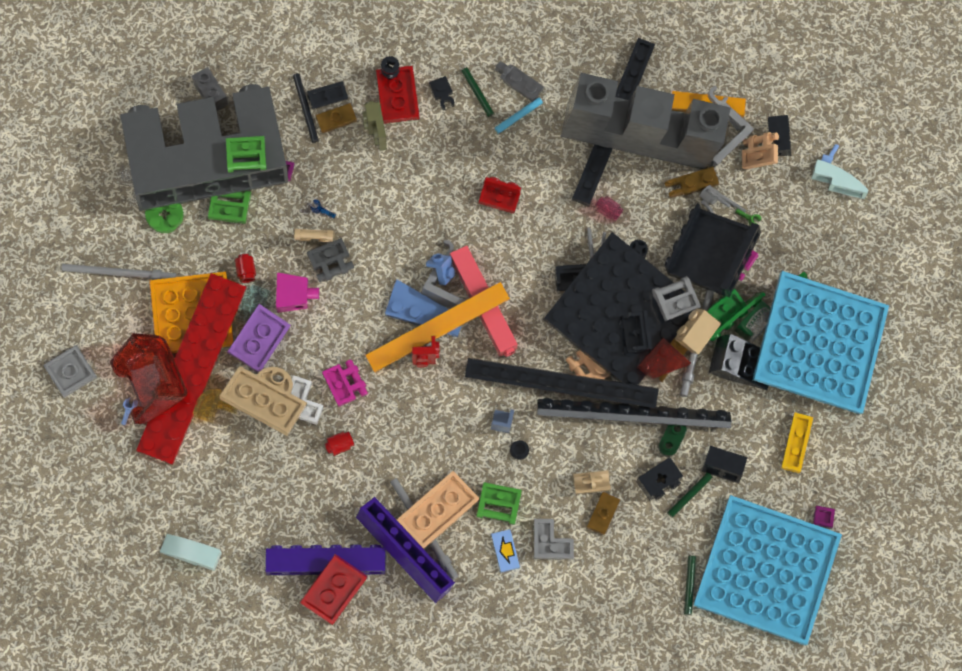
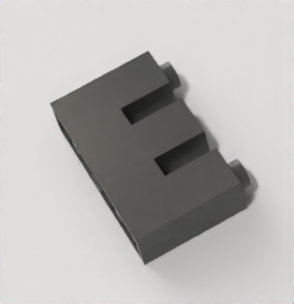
M580 73L567 102L560 137L698 169H706L724 144L731 107L693 99L686 112L681 113L672 110L675 94L637 86L630 100L615 97L618 81Z
M249 84L243 86L239 92L232 93L240 133L227 136L221 135L214 97L176 104L184 144L166 147L158 107L150 109L147 105H137L130 108L128 113L120 114L139 211L289 183L270 87L261 88L260 85ZM264 136L266 170H260L259 168L228 172L226 138ZM260 157L233 159V162L260 161Z

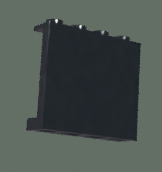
M697 203L695 208H692L689 213L687 224H684L681 229L679 240H676L673 245L671 256H668L664 266L667 274L680 280L687 276L691 284L730 298L761 235L760 227L755 223L748 226L701 209L700 204Z

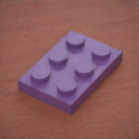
M258 304L227 353L259 373L291 325Z

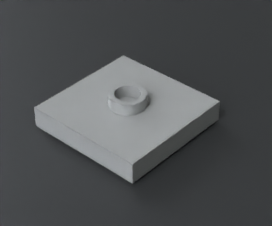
M77 345L43 365L63 398L97 378Z

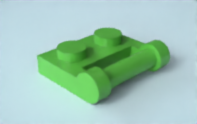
M264 136L226 138L228 172L259 168L260 170H266ZM260 157V161L233 162L234 158Z
M251 191L211 197L208 219L246 224ZM218 197L241 199L243 203L218 200Z
M483 482L477 517L498 519L515 525L522 490ZM485 504L512 509V512L507 514L487 510L484 507Z

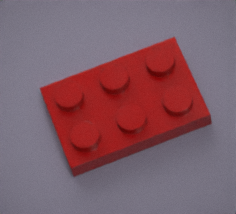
M413 65L399 67V74L394 79H387L382 75L381 69L376 70L384 124L420 119Z
M334 554L300 600V603L333 625L366 581L367 575Z

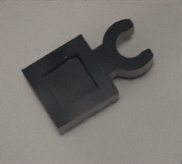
M444 76L430 81L429 87L435 101L441 99V109L445 110V102H450L451 106L454 107V99L449 97V95L453 94L447 77Z

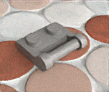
M687 276L681 278V281L663 288L657 287L652 289L653 297L657 301L665 321L701 307L691 281ZM681 288L686 290V293L667 300L663 297V295Z

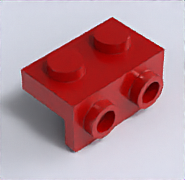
M485 177L478 204L515 214L521 195V187L514 182L506 183L496 177Z
M431 336V346L412 347L413 365L424 368L428 367V364H436V358H439V341H435V336Z

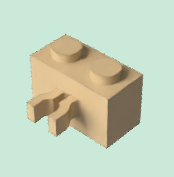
M696 308V310L690 313L685 325L681 326L677 331L675 340L691 353L699 355L721 323L707 311Z

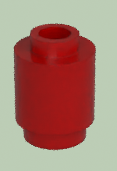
M249 254L238 255V258L235 259L237 278L240 279L241 283L255 281L256 269L254 258L249 256Z
M343 431L326 438L327 443H324L327 453H332L333 456L348 451L354 446L349 431L345 433Z

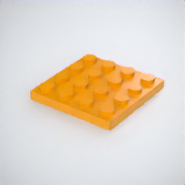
M226 271L213 273L227 279ZM211 273L150 280L157 355L178 352ZM232 325L223 347H230L234 342Z

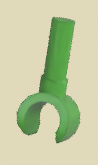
M739 209L735 212L748 220L750 226L752 223H755L753 218L758 221L762 220L758 214L751 216Z

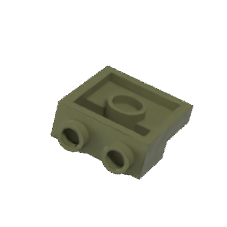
M366 102L364 104L365 111H362L364 130L368 129L369 135H373L374 144L379 146V151L387 150L380 102Z

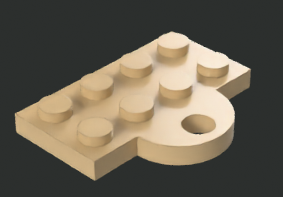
M239 366L219 398L288 436L307 406V402L291 394L293 388L292 379L285 370L278 367L264 368L255 375ZM280 375L283 380L276 382L273 380V376Z

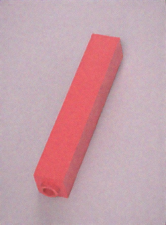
M468 246L450 253L452 264L469 298L489 288ZM497 306L480 315L479 317L499 357L503 355L508 357L514 354L518 344L499 307Z

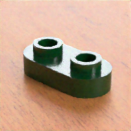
M668 425L658 446L659 452L663 456L671 457L676 454L687 432L686 425ZM674 427H679L680 432H675ZM670 443L672 448L667 449L665 444Z

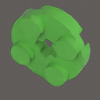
M177 203L148 209L145 211V217L148 225L155 231L170 233L176 230L182 223L184 212L181 204ZM163 210H166L167 213H170V215L166 216V219H163L162 216H159V214L162 213Z

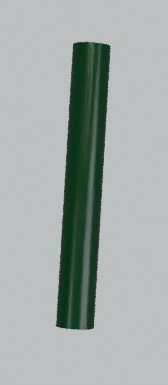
M467 67L462 69L461 72L488 117L494 115L492 108Z
M707 472L667 514L673 518L713 478L712 475Z
M692 555L688 556L684 615H692L696 556Z

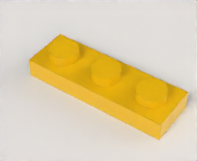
M796 412L793 414L781 469L800 474L813 417Z

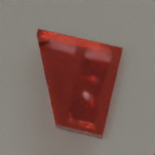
M663 338L639 364L638 368L652 380L683 367H688L691 362Z

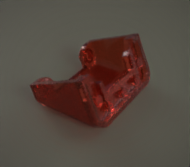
M132 333L110 360L112 369L117 376L129 378L140 406L134 407L131 411L134 424L148 423L181 402L187 396V388L169 345L159 335Z

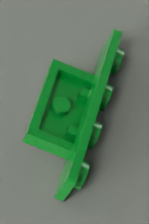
M734 289L730 298L723 296L706 311L721 323L710 338L711 342L721 336L720 332L722 330L731 328L735 324L733 321L738 317L741 319L747 315L750 307H756L762 301L761 298L766 295L764 291L756 293L748 301L744 302L736 289Z

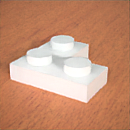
M293 375L291 394L307 402V406L299 419L317 425L324 406L306 400L312 381Z

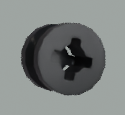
M393 56L385 57L381 61L382 75L387 79L396 78L400 71L399 61Z
M634 240L630 247L645 258L648 252V245L643 240Z

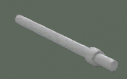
M62 264V271L149 278L152 280L177 277L176 273L162 272V270L156 269L145 271Z
M706 291L702 307L705 311L711 306L713 291ZM690 353L686 372L682 376L683 384L680 392L682 397L688 396L690 384L693 383L695 376L693 372L698 354Z
M393 479L390 483L408 510L413 506V503L398 479ZM435 539L429 545L438 557V563L442 569L445 568L452 580L457 579L459 576L451 565V559L448 555L444 554Z

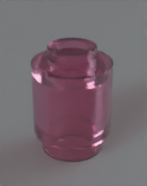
M607 195L604 198L601 196L595 204L598 207L596 211L610 221L614 220L616 222L624 211L618 202Z

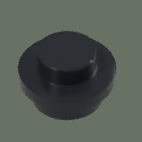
M515 441L510 447V454L517 460H523L529 454V446L524 441Z

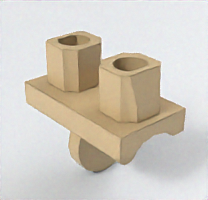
M608 470L573 474L575 494L611 490Z

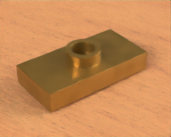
M351 103L315 115L322 133L357 122Z
M602 492L587 528L605 536L621 499Z

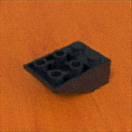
M732 334L717 338L709 373L726 380L768 390L769 385L752 380L761 347Z

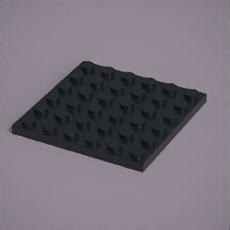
M612 232L543 320L596 364L606 370L618 382L639 385L676 337L679 328L688 321L691 312L668 321L664 320L658 303L653 297L652 289L657 287L663 288L674 282ZM679 289L663 295V297L667 300L686 292ZM647 310L652 349L647 352L627 353L622 315L629 312Z

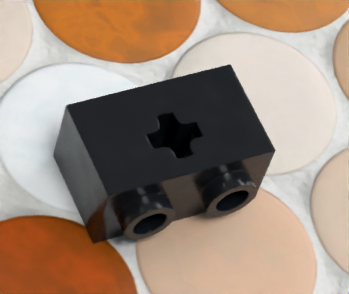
M669 457L638 477L636 482L649 501L653 498L658 500L665 495L664 491L668 488L673 490L681 484L680 481L683 475ZM658 477H659V479H663V478H664V479H665V480H664V483H662V482H659V483H658V482H657Z

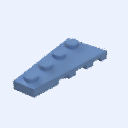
M396 279L385 316L420 326L449 309ZM461 326L447 334L458 337Z

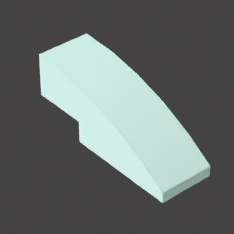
M817 159L811 179L829 183V191L865 199L868 189L859 180L843 169Z
M170 534L166 535L160 553L213 571H215L222 553L220 549Z

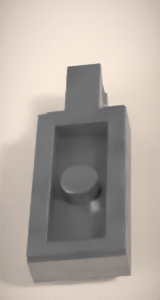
M501 61L496 65L495 70L502 74L500 78L503 82L531 102L543 91L544 86L511 64L507 66Z

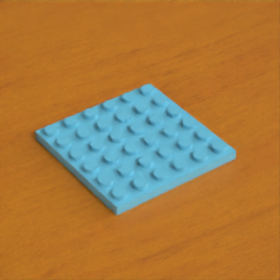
M781 271L752 380L857 414H863L889 305Z
M730 495L693 606L807 646L842 534Z

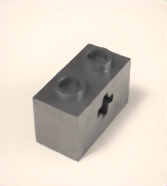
M208 67L192 75L193 83L203 99L214 97L216 111L228 105L227 96Z

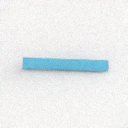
M538 97L494 128L498 134L543 104L541 98Z

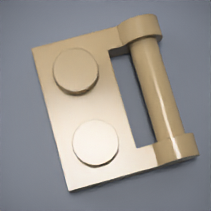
M295 229L294 239L311 242V239H319V242H333L335 231Z

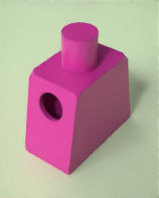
M277 273V313L308 309V299H319V288H308L309 283L306 277Z

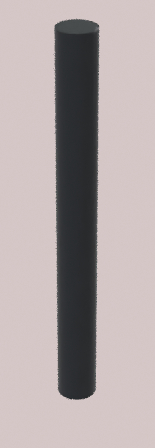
M294 74L293 79L311 142H319L300 74Z

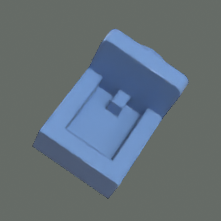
M434 254L426 262L427 267L436 268L440 285H446L455 276L451 256Z

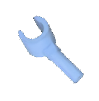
M834 145L829 156L823 154L821 161L831 164L839 145Z
M130 398L123 402L125 413L121 422L122 425H126L131 410L137 407V400L133 401L132 406L129 404Z

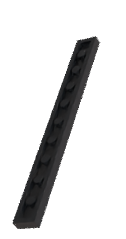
M641 38L637 39L615 97L630 100L643 77L655 47L654 43ZM594 144L572 197L573 201L588 207L590 206L613 148Z
M468 358L465 374L467 378L656 408L659 388L475 358Z
M551 398L538 399L537 415L717 428H731L732 423L731 413L725 410H696L685 407L668 408L667 406L651 408L629 405L627 403H594L590 401H571L569 399L553 400Z

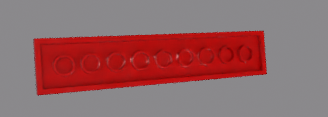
M213 273L210 274L138 444L137 452L171 465L174 464L247 289L246 286Z

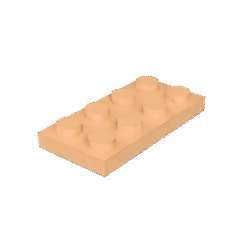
M452 471L401 515L397 521L425 549L472 508L480 498Z

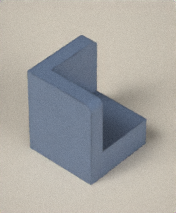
M511 409L510 413L495 410L491 430L510 434L514 410Z

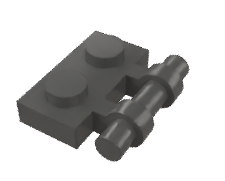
M342 238L307 252L314 271L320 268L323 273L316 275L319 282L323 280L329 281L333 276L341 273L346 274L348 270L354 268L352 261L344 263L343 259L348 258L349 253ZM335 262L338 263L339 266L329 270L327 267Z

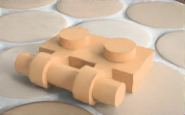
M766 132L761 136L752 135L744 139L743 144L748 146V149L742 150V168L752 169L777 164L778 145L771 143L779 139L778 133Z
M581 350L576 352L579 357L578 361H575L572 356L566 359L569 369L575 372L576 375L607 379L611 376ZM585 365L590 373L585 374L580 367Z

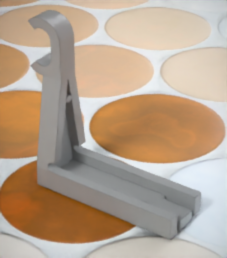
M717 86L709 90L708 98L713 104L730 107L726 103L728 97H724L722 101H719L713 95V92L717 90ZM732 108L730 109L728 121L737 131L740 130L741 132L713 158L709 165L714 168L754 130Z
M444 240V246L449 247L446 255L450 256L454 246L452 242ZM434 268L422 288V294L449 309L464 302L465 300L435 286L438 277L436 268Z

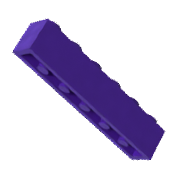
M376 497L360 508L356 516L359 522L385 547V550L435 604L450 592L455 582Z
M378 544L370 545V548H362L361 545H350V548H342L341 545H330V548H322L321 545H311L310 548H302L301 545H292L290 548L272 545L271 548H266L265 572L266 575H319L333 555L336 554L365 575L386 574L385 547H381Z

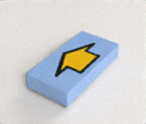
M511 530L492 533L491 537L500 573L519 569L520 565Z

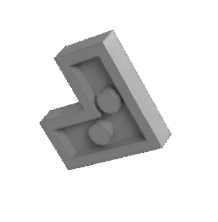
M534 519V559H574V539L554 538V519Z

